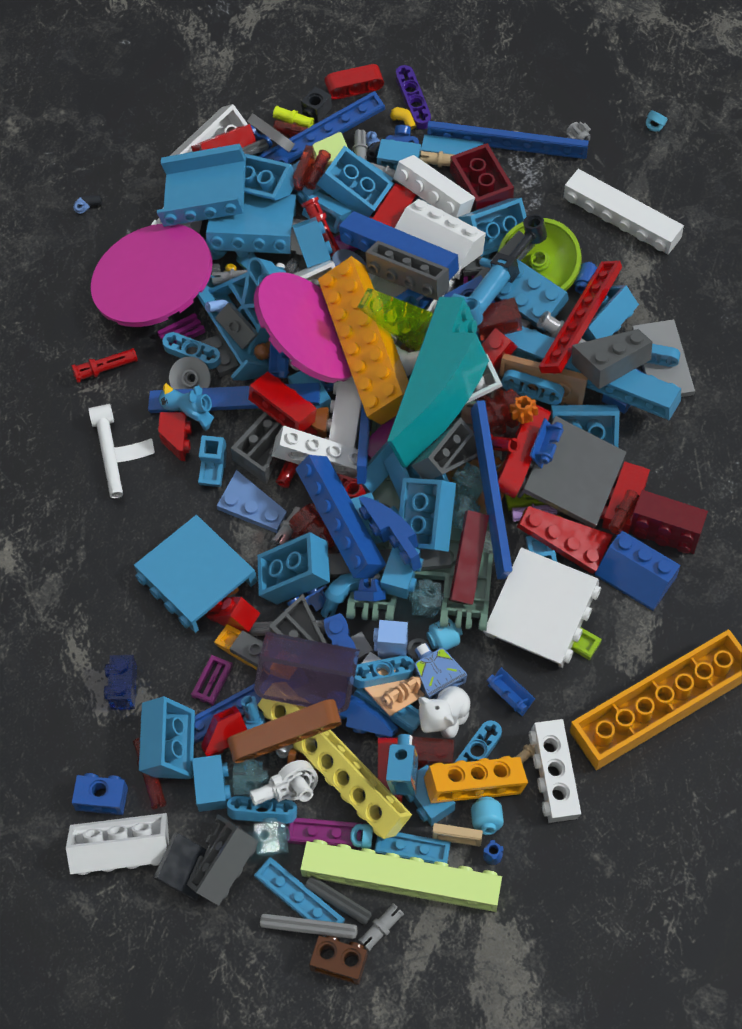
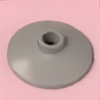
M183 357L173 364L169 373V382L173 389H194L197 385L201 388H209L211 374L208 366L199 358ZM191 374H194V375H195V381H194V382H192V381L190 380V375H191Z

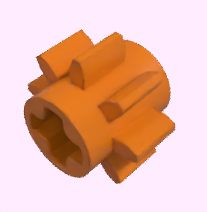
M527 395L519 398L516 397L515 404H510L512 419H517L521 424L533 422V415H538L536 400H531Z

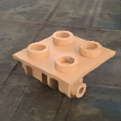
M385 669L377 672L380 675H388ZM418 676L363 688L389 717L425 695L420 690L422 681Z

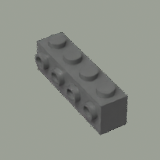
M377 241L365 252L367 272L437 301L439 297H442L450 289L449 268Z

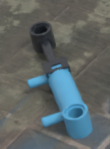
M531 214L524 219L525 236L510 255L498 252L492 260L480 259V266L490 268V270L469 297L456 293L452 295V297H464L467 306L470 307L474 320L477 322V326L482 323L483 313L507 282L513 283L519 275L517 259L528 244H539L546 240L547 231L543 216Z

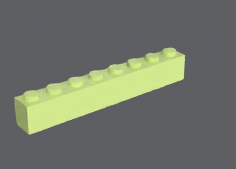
M322 840L306 842L301 865L302 877L310 878L314 876L319 880L497 912L502 876H498L494 871L484 870L483 873L475 872L467 866L453 868L448 867L449 865L444 862L437 861L431 864L417 857L403 859L395 853L381 855L367 848L359 851L351 849L350 846L345 844H338L337 846L327 845L328 843Z

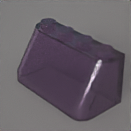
M266 632L259 655L254 690L263 699L304 707L324 700L334 699L339 713L344 712L350 704L360 650Z

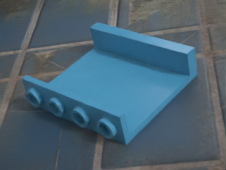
M240 144L161 158V165L166 173L164 209L157 210V214L164 227L244 213L246 157Z
M244 193V213L208 220L206 242L209 250L290 254L293 217L296 216V194H290L275 201Z
M197 515L134 564L137 580L143 586L147 584L150 587L151 594L157 600L161 598L165 602L164 606L171 614L176 613L179 616L180 623L186 629L190 627L195 633L199 630L196 621L244 581L251 587L258 582L255 570Z

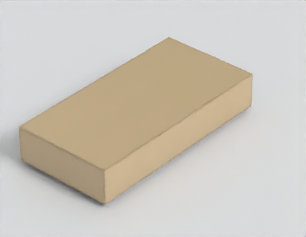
M434 823L432 839L480 847L483 830Z

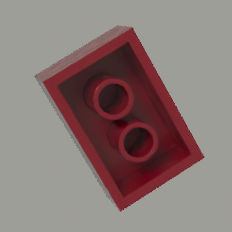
M488 143L450 157V173L457 185L476 197L472 211L513 198L514 187Z
M642 490L633 513L629 533L639 539L646 538L655 541L658 545L676 548L682 553L694 554L708 511Z

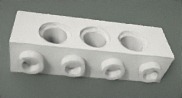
M283 426L275 437L273 457L300 464L308 455L327 456L336 473L354 479L357 475L358 449L287 426Z
M560 719L534 723L531 731H529V741L531 745H534L536 754H533L535 769L539 768L540 778H538L537 783L539 792H543L545 802H542L543 815L548 817L549 823L578 819L581 815V809L564 721ZM543 744H552L555 751L547 752ZM548 767H556L559 775H551L548 772ZM552 791H561L563 793L564 799H555L552 794Z

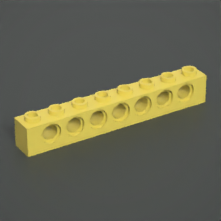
M286 683L272 684L257 705L263 711V715L271 721L285 716L284 709H286L287 715L308 707ZM331 730L293 744L298 752L306 756L312 767L324 775L325 781L341 793V798L357 810V815L373 827V831L377 836L383 839L396 836L412 816L404 805ZM379 807L382 810V815L379 814Z

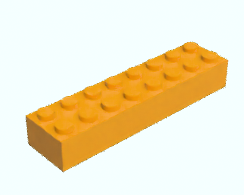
M350 256L318 278L366 416L382 425L397 415L409 381L366 266Z
M729 629L575 719L571 722L570 734L595 770L600 769L742 684L741 644Z

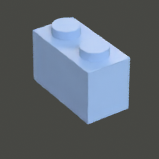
M379 620V628H374L373 635L374 651L378 652L379 658L387 659L407 656L408 622Z

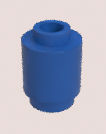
M591 262L581 264L579 274L574 282L576 292L583 293L597 269L595 264Z

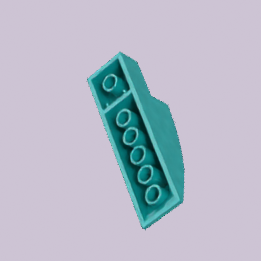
M439 297L387 440L402 467L407 468L444 433L473 394L488 365L489 359L476 334L477 322L474 320L470 307L467 306L464 297Z

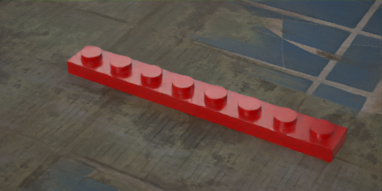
M603 261L599 264L540 363L539 369L541 374H557L563 371L572 355V345L578 344L621 271L622 265L620 261Z

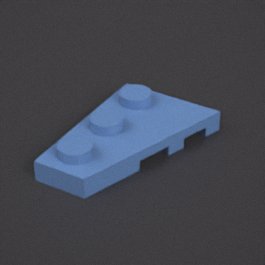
M237 470L217 504L219 511L275 533L281 528L280 524L287 517L286 510Z

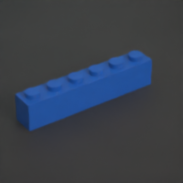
M355 211L339 225L341 242L358 248L363 252H366L373 244L380 241L449 268V281L459 271L458 254Z
M308 455L298 465L296 471L353 578H374L386 566L382 555L328 457Z

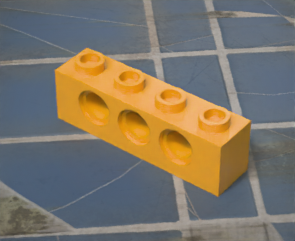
M510 756L493 760L482 758L472 762L461 760L452 764L435 763L429 766L423 777L430 803L479 799L486 796L521 794L528 784L521 758H511Z

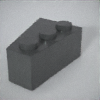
M461 417L454 420L444 433L420 454L411 466L422 479H434L478 457L473 431Z
M302 594L269 625V630L296 658L301 659L304 667L319 680L335 664V659Z

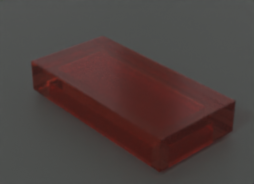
M305 146L293 175L295 190H303L315 161L313 146Z

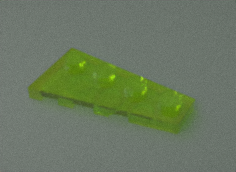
M370 288L366 290L358 305L361 311L412 351H419L433 316L432 312Z

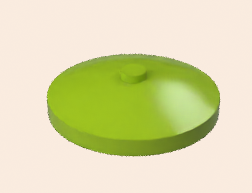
M544 218L547 231L546 240L535 244L521 262L566 291L575 282L581 268L582 256L577 238L568 227L558 221ZM523 222L513 227L505 235L498 252L518 231H521L523 234L525 233Z

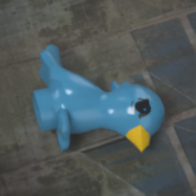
M167 383L164 384L159 396V403L164 409L174 412L183 411L190 418L199 421L205 431L210 428L214 419L208 412L212 407L211 399L207 394H202L203 389L199 385L195 386L190 393L183 394L170 387Z

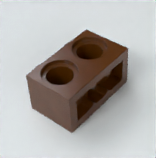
M318 936L309 964L310 970L359 985L368 957L364 946L356 942H350L349 944L339 942L340 939L335 936ZM326 949L334 952V956L330 959H323L320 955ZM348 957H356L359 960L357 965L353 967L347 966L344 962Z

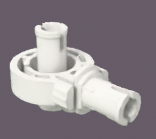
M296 760L290 762L277 775L270 778L269 784L249 791L250 798L254 806L273 798L278 802L285 799L306 802L313 797V790L317 785L318 775L307 761Z

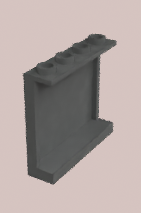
M555 416L549 423H561L564 431L559 442L552 443L557 446L553 459L548 464H544L542 468H539L532 459L517 497L521 498L525 493L582 522L583 525L595 528L620 470L626 451Z

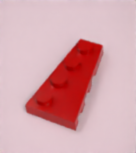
M530 506L525 508L516 526L591 574L597 571L613 536Z

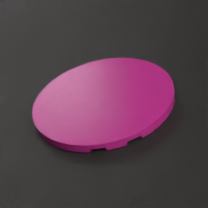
M156 224L138 229L117 241L98 262L91 280L93 301L104 317L117 322L119 325L143 327L166 321L169 316L178 311L181 313L194 302L193 299L199 292L202 293L212 272L211 252L203 237L187 226L177 224L164 227L163 224Z
M277 272L266 276L255 290L254 307L261 328L266 329L270 335L269 341L279 353L283 352L292 360L290 363L297 369L315 379L335 383L336 381L344 382L350 379L352 374L321 288L307 279L291 273Z

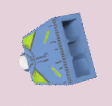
M424 643L415 649L420 660L414 663V673L416 677L421 678V690L425 694L424 697L437 699L439 692L449 686L459 687L466 683V672L444 648L432 652L427 643Z

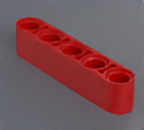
M536 405L538 407V415H533V422L520 423L514 437L518 439L520 447L518 451L515 450V453L508 452L498 475L500 492L512 498H515L531 464V449L544 418L549 420L551 415L550 411Z

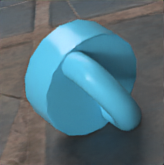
M650 110L647 115L646 126L651 131L657 132L665 126L668 119L662 114ZM653 120L659 123V125L655 127L651 125V121Z
M370 824L355 825L350 833L352 844L356 847L371 848L373 827ZM359 830H363L362 841H358L356 838Z

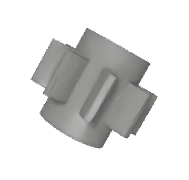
M574 122L566 130L567 138L589 141L591 137L588 132L591 129L586 123Z

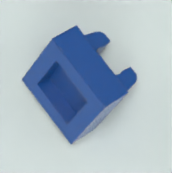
M368 578L360 579L359 588L357 591H354V600L379 601L386 599V590L381 589L379 579H371V587L369 586Z

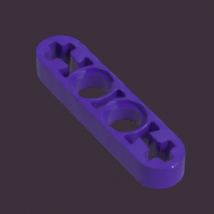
M399 66L396 69V81L406 107L411 112L416 128L421 130L427 129L428 122L431 121V113L414 71L410 66ZM403 74L408 76V80L405 81V77ZM408 87H412L415 89V91L407 92L405 89ZM413 102H419L422 105L419 107H413L411 104ZM419 114H421L424 121L419 119Z

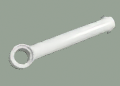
M106 404L88 408L92 427L97 426L110 497L120 498L123 496V490L110 424L114 423L111 405Z

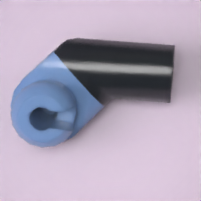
M373 131L366 134V144L369 147L367 156L371 159L377 156L381 142Z
M101 195L81 196L74 203V211L81 214L91 206H101L102 197Z

